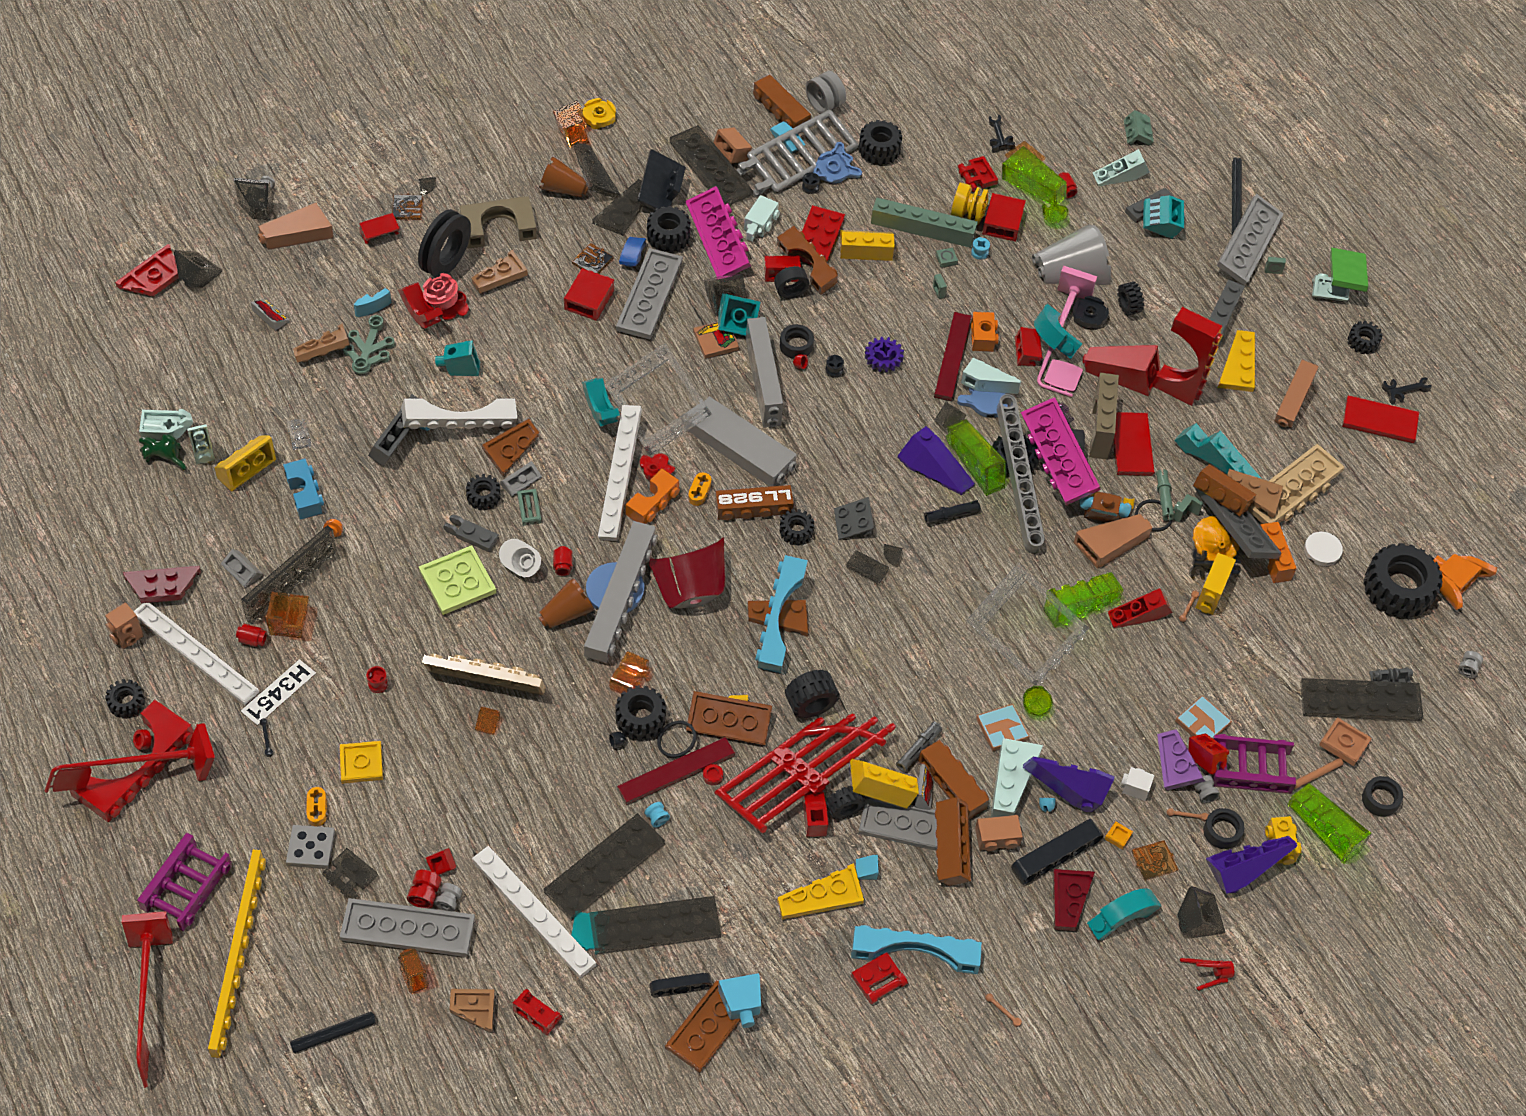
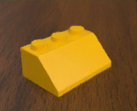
M840 230V259L893 260L894 233Z
M269 435L258 436L254 440L249 441L240 450L235 451L230 457L219 462L214 467L217 479L232 492L276 460L272 438Z
M851 759L850 761L852 787L855 793L903 808H908L919 794L918 782L915 777L860 760Z

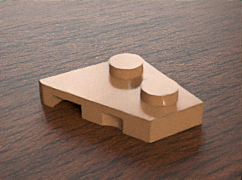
M451 989L450 1013L488 1032H493L495 990Z

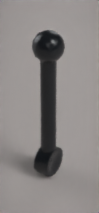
M262 718L259 723L263 728L266 746L264 753L265 756L271 757L273 751L269 745L266 727L268 721Z

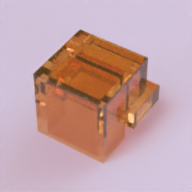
M577 100L553 111L558 129L569 147L579 142H582L583 146L590 143L585 130L588 124L583 118V109Z
M272 592L266 615L269 635L301 638L310 602L309 596L289 594L288 597V593Z

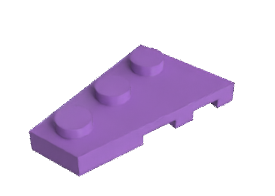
M1175 729L1157 734L1164 788L1171 790L1204 782L1205 779L1179 732Z

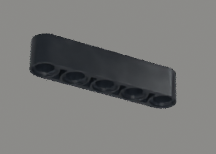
M1088 819L1019 858L1011 865V869L1023 885L1094 846L1103 839L1104 834L1092 819Z

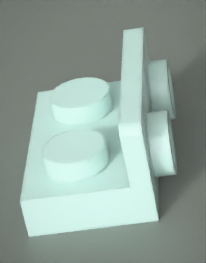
M1318 274L1312 279V297L1348 301L1350 289L1332 286L1331 277H1328L1327 274Z

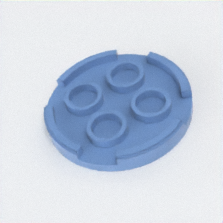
M617 562L597 567L587 579L586 595L595 609H599ZM641 576L639 579V590L637 593L634 592V602L632 607L628 608L627 613L637 607V604L644 595V582Z

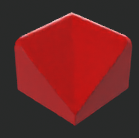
M449 848L426 857L430 870L438 875L456 868Z

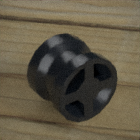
M809 172L804 174L803 192L807 194L818 192L820 177L816 173Z
M839 355L829 356L826 359V374L832 378L841 376L844 367L843 358Z

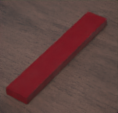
M954 312L934 398L952 401L972 315Z
M726 737L622 783L617 786V790L625 804L628 805L697 774L710 764L716 765L735 756V752Z

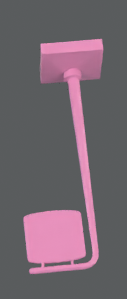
M1063 266L1057 290L1067 293L1069 296L1059 319L1062 327L1075 297L1085 299L1087 296L1093 297L1097 276ZM1049 346L1037 377V382L1045 389L1072 397L1073 394L1067 391H1075L1083 371L1080 367L1053 359L1044 379V382L1050 386L1041 382V377L1053 351V348Z

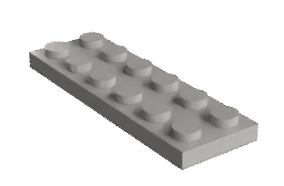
M1258 194L1254 195L1216 266L1242 285H1245L1258 264L1283 213Z
M649 248L616 325V331L651 339L682 264L683 256Z
M349 898L340 933V941L467 957L475 914Z

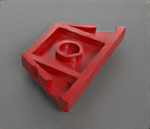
M167 244L116 281V287L155 296L181 277L170 245Z

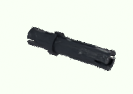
M978 500L946 508L943 506L938 510L925 512L924 520L926 524L937 521L945 522L954 517L980 512V503Z

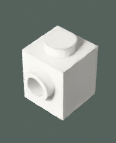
M1131 767L1129 774L1124 773L1121 785H1124L1122 793L1146 801L1154 775L1140 768L1135 769Z

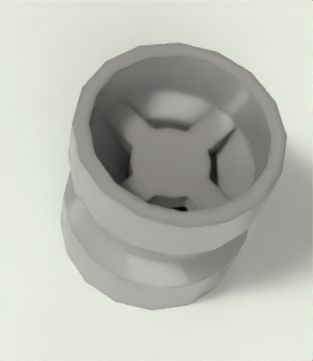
M1466 651L1458 671L1464 677L1474 678L1479 672L1478 667L1482 665L1483 657L1477 652Z
M1210 775L1203 776L1204 782L1193 784L1200 793L1199 798L1202 803L1211 802L1220 795L1218 789L1214 787V780Z
M444 883L441 887L442 894L437 897L435 905L441 910L453 912L457 906L456 900L462 895V890L454 884Z

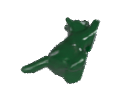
M168 434L162 435L160 441L149 437L139 439V442L143 444L140 452L147 463L152 457L157 456L172 461L181 469L186 470L184 462L178 459L182 447L173 436Z

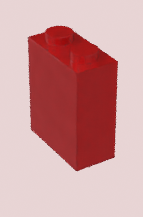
M992 193L982 234L1016 242L1026 200Z
M582 268L564 297V310L597 321L614 293V279Z

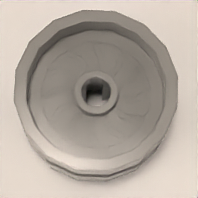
M828 70L818 77L807 81L805 85L810 104L820 114L827 110H833V108L844 104L846 101L845 87L833 71Z

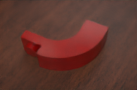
M418 282L398 290L408 312L419 326L428 328L441 321L439 317L443 314L441 307L434 308L424 299L423 291Z

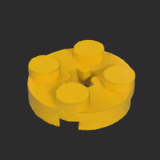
M601 98L591 99L584 104L582 117L592 129H599L615 122L616 108L608 100L605 102Z

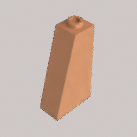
M317 203L258 226L259 234H257L260 243L265 244L267 249L326 240L334 237L332 225Z
M1301 360L1274 420L1280 426L1292 427L1319 366Z
M1138 514L1079 530L1076 532L1073 543L1098 569L1149 538L1152 526L1147 519Z

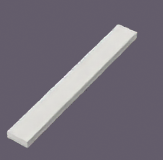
M143 603L134 611L141 624L244 706L259 693L257 687L152 604Z

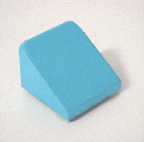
M878 855L856 859L858 879L877 880Z

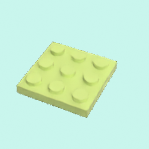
M472 545L419 566V572L442 615L496 594V588Z

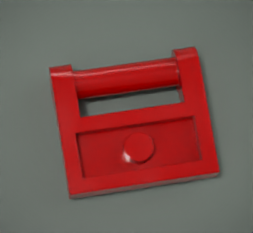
M887 952L851 972V977L871 1005L876 1003L878 998L897 987H903L908 984L907 978L900 972ZM892 975L895 978L875 991L870 989Z

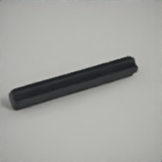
M370 1011L291 1040L290 1046L293 1053L373 1025L376 1023L373 1012Z

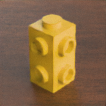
M1291 816L1270 819L1265 827V834L1269 840L1289 836L1297 842L1296 825L1292 823ZM1297 842V847L1276 864L1290 865L1296 862L1302 851L1300 842Z

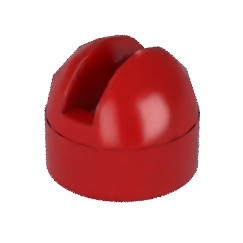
M796 355L793 360L794 367L806 369L808 366L807 356Z

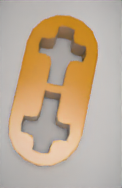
M702 472L695 476L688 493L690 504L700 506L705 502L711 488V476ZM705 480L706 482H704L703 485L700 486V482ZM697 492H699L700 496L694 498L697 495Z
M313 787L307 792V819L310 825L317 827L326 821L327 798L325 791L321 787ZM316 794H319L320 796L318 798V803H315L314 801ZM315 810L319 812L318 819L313 817L315 816Z

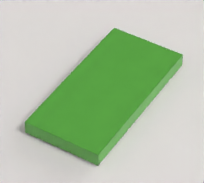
M1331 247L1332 286L1367 292L1366 254Z

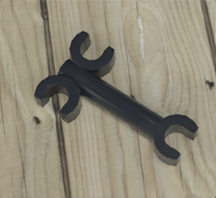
M998 115L997 120H993L989 116V125L994 127L997 139L990 140L992 152L995 153L1005 148L1008 150L1015 149L1013 136H1007L1004 140L1000 127L1001 116Z
M1423 377L1419 383L1396 388L1397 382L1392 379L1390 385L1383 381L1382 389L1387 392L1388 396H1390L1389 402L1394 405L1396 398L1399 399L1400 403H1403L1405 397L1402 393L1415 390L1428 392L1432 385H1424L1428 378Z
M1193 549L1191 551L1193 566L1190 568L1189 574L1194 576L1195 570L1199 569L1200 577H1204L1205 570L1203 567L1211 568L1214 561L1204 560L1207 557L1206 550H1202V555L1197 557V550ZM1235 559V563H1241L1240 560ZM1232 569L1231 571L1234 574L1240 573L1239 570Z

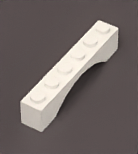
M404 399L401 406L403 427H409L410 429H417L419 427H428L429 429H436L438 427H446L448 429L465 427L467 429L475 427L486 429L502 427L507 429L514 427L517 421L515 399H496L481 409L468 412L441 409L424 399Z

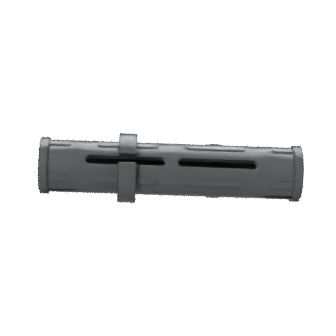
M934 721L924 733L918 735L917 741L896 762L899 770L906 772L919 757L920 751L933 744L934 738L942 731L941 725Z

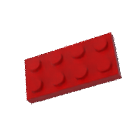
M812 205L802 232L805 235V239L813 243L819 255L822 254L828 262L844 222L845 214ZM800 257V262L811 264L807 259Z

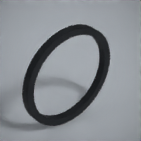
M1156 499L1142 501L1137 506L1135 515H1138V510L1144 504L1156 503L1161 505V501ZM1172 520L1163 527L1152 528L1151 531L1159 532L1167 529L1171 525Z
M681 720L673 721L660 731L657 745L665 756L679 758L693 749L697 734L690 723ZM682 724L688 726L693 732V740L690 746L678 754L665 752L661 747V738L664 732L674 725Z

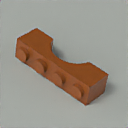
M793 225L777 237V246L786 256H800L812 264L813 270L810 274V283L820 295L837 284L838 273L836 269L827 264V260L822 254L819 255L813 243L805 239V235L800 229L797 230Z

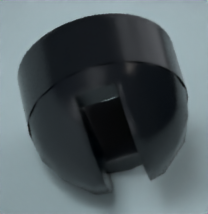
M613 732L609 734V741L613 749L624 745L626 739L623 733Z

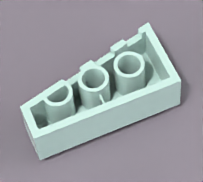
M1003 738L999 752L991 818L1015 814L1032 775L1023 768V764L1033 756L1040 757L1043 745Z

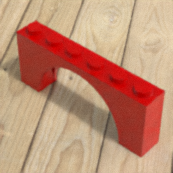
M1182 307L1174 318L1171 331L1182 337L1192 347L1198 359V367L1194 369H1177L1164 364L1156 376L1153 387L1191 406L1195 400L1199 401L1203 394L1202 390L1207 383L1205 379L1208 377L1211 371L1210 367L1215 359L1212 356L1216 354L1219 347L1217 345L1223 336L1220 333L1222 325Z
M155 699L140 713L144 724L154 734V747L151 754L179 751L185 744L190 742L193 735L191 724ZM170 759L146 761L135 772L117 779H99L90 776L89 782L84 789L69 791L72 797L109 822L120 814L121 809L127 803L133 801L136 794L149 784L150 779L156 773H160L163 770L165 764Z

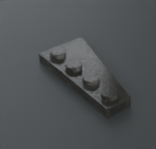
M638 179L595 216L592 219V224L624 236L644 205L637 201L642 180Z

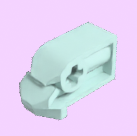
M179 409V411L142 410L139 432L142 438L149 437L161 440L162 435L168 434L178 439L187 428H190L193 424L191 414L184 409Z

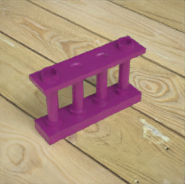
M1226 734L1213 736V739L1225 748L1238 750L1239 772L1228 771L1227 764L1225 769L1220 768L1221 762H1219V770H1216V773L1212 776L1214 787L1292 794L1296 786V777L1287 776L1286 755H1290L1294 742L1235 737ZM1246 751L1258 752L1259 774L1247 772ZM1266 753L1278 754L1279 776L1267 774Z
M187 832L137 899L140 909L147 913L152 907L156 906L177 917L176 921L181 931H184L187 926L193 923L195 914L222 876L226 875L232 866L228 853L225 852L220 860L196 848L194 836ZM189 856H194L214 866V869L207 877L184 865L186 859ZM181 872L202 883V885L195 894L172 882L175 874ZM168 889L188 899L190 902L182 911L159 899V896L164 890Z

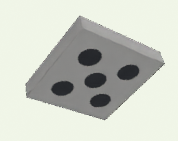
M293 825L286 865L329 869L335 828Z

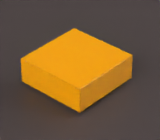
M1115 821L1105 836V840L1123 849L1133 831Z

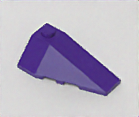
M927 426L915 433L897 456L910 470L918 471L924 474L926 478L930 480L932 478L940 482L942 486L960 495L975 486L974 481L941 439Z
M1034 756L1023 764L1025 770L1070 804L1084 812H1093L1102 805L1115 777L1097 769L1090 768L1089 771L1077 769L1078 765L1060 766L1058 761Z
M1289 836L1264 841L1260 847L1247 845L1244 846L1243 851L1232 853L1231 849L1207 857L1206 861L1219 887L1226 894L1236 893L1295 849L1297 842Z

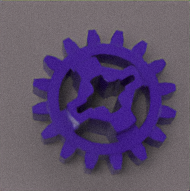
M880 337V340L874 338L873 343L869 341L868 346L865 348L867 365L872 364V369L877 367L878 372H881L882 369H885V372H888V369L895 371V366L900 367L901 362H903L904 350L901 349L902 345H896L897 340L890 341V337L887 340H884L883 337Z

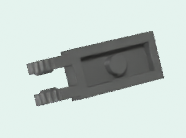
M454 514L449 519L460 528L458 529L449 523H445L443 526L446 532L456 536V538L487 552H490L499 538V534L470 521L463 520L460 516Z

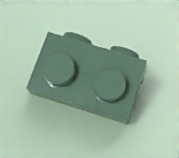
M1136 110L1126 116L1124 126L1127 143L1131 145L1136 140H1139L1147 145H1151L1154 140L1150 117Z

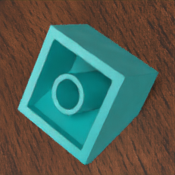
M722 294L718 315V330L746 335L747 319L758 317L761 302Z

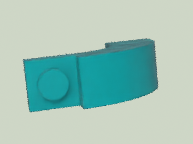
M1046 304L1034 320L1035 329L1054 350L1057 348L1071 359L1082 343L1060 325L1058 318L1061 314L1049 304Z
M598 377L583 381L582 386L585 397L596 423L599 426L618 422L617 416H620L619 409L613 407L610 403L603 378Z
M1137 889L1122 895L1101 908L1100 913L1087 922L1096 938L1102 941L1121 925L1135 918H1147L1162 907L1151 889Z

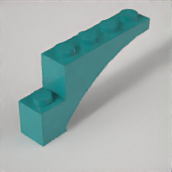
M1195 423L1184 429L1174 440L1185 454L1189 453L1216 466L1226 474L1231 469L1262 479L1221 430L1208 437L1199 425Z

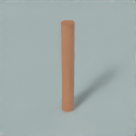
M1338 758L1297 779L1294 790L1344 765L1343 760Z

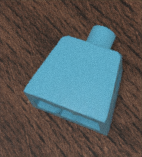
M759 973L719 980L718 991L729 1018L732 1020L740 1018L743 1028L754 1026L753 1016L759 1015L761 1010Z

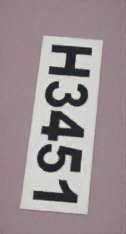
M299 659L244 707L241 712L258 725L262 718H266L314 676L316 672Z

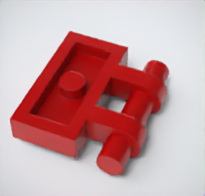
M984 156L969 160L966 167L963 163L957 166L960 176L966 181L965 184L971 185L972 192H975L977 189V184H980L982 189L998 184V178Z

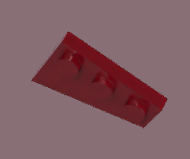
M1053 870L1054 930L1075 931L1095 872Z

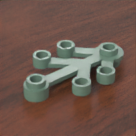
M379 315L369 318L370 332L366 343L360 338L357 330H351L348 333L349 341L354 342L362 352L361 357H359L354 351L352 344L343 349L344 355L352 359V370L357 374H365L370 370V366L378 362L386 363L390 360L389 352L386 350H382L378 355L369 358V355L383 348L391 349L395 346L394 338L391 336L385 337L384 340L374 344L377 333L384 327L383 318Z

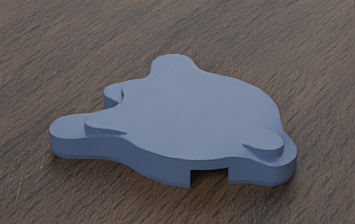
M837 142L831 151L821 154L813 170V173H816L820 179L828 183H840L847 178H860L862 175L861 169L850 165L853 157L845 152V146L842 142Z
M969 387L971 395L958 396L957 403L959 405L971 407L983 417L987 415L998 417L997 405L1005 393L976 391Z

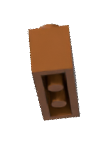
M1210 464L1200 471L1193 484L1194 487L1239 516L1249 509L1257 495Z

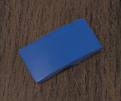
M629 237L622 250L619 264L627 267L637 266L641 260V252L646 246V238Z

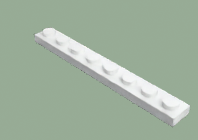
M622 406L598 533L599 540L618 541L642 413L641 406Z
M489 846L472 858V862L579 979L596 967V962Z

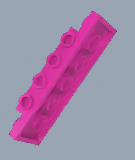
M717 186L687 200L686 204L719 282L750 267L751 264L746 254L749 249L745 241L741 242L740 239L743 238L740 229L736 230L737 221L734 216H730L733 212L729 204L724 203Z
M1055 397L1021 412L1030 432L1027 435L1031 445H1036L1035 453L1038 459H1043L1045 463L1042 464L1046 475H1051L1052 479L1049 480L1053 490L1058 489L1066 505L1101 490Z

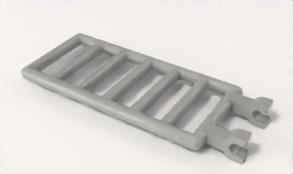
M827 110L748 152L747 157L749 160L738 164L739 168L736 169V172L739 176H742L748 170L756 167L765 181L755 184V189L752 190L755 197L769 188H772L774 192H779L801 180L804 174L813 172L816 167V161L797 138L796 134L803 131L820 154L827 152L809 127L816 124L832 146L835 147L838 141L822 122L828 117L849 142L850 145L844 149L847 154L856 150L859 147L858 143L833 111ZM790 138L811 166L804 170L783 144V141ZM777 146L797 171V174L790 177L769 149ZM764 153L784 181L777 184L756 156Z

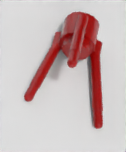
M1180 958V962L1194 963L1197 967L1213 968L1214 975L1219 977V979L1198 986L1196 988L1198 991L1220 983H1228V978L1234 977L1235 970L1232 961Z

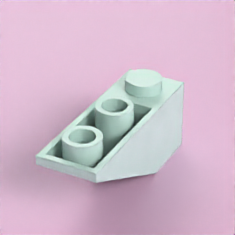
M1138 149L1093 172L1098 186L1133 181L1150 173Z
M972 358L963 371L961 383L976 391L1018 394L1021 380L983 361Z
M207 424L187 428L196 464L214 461L215 457Z

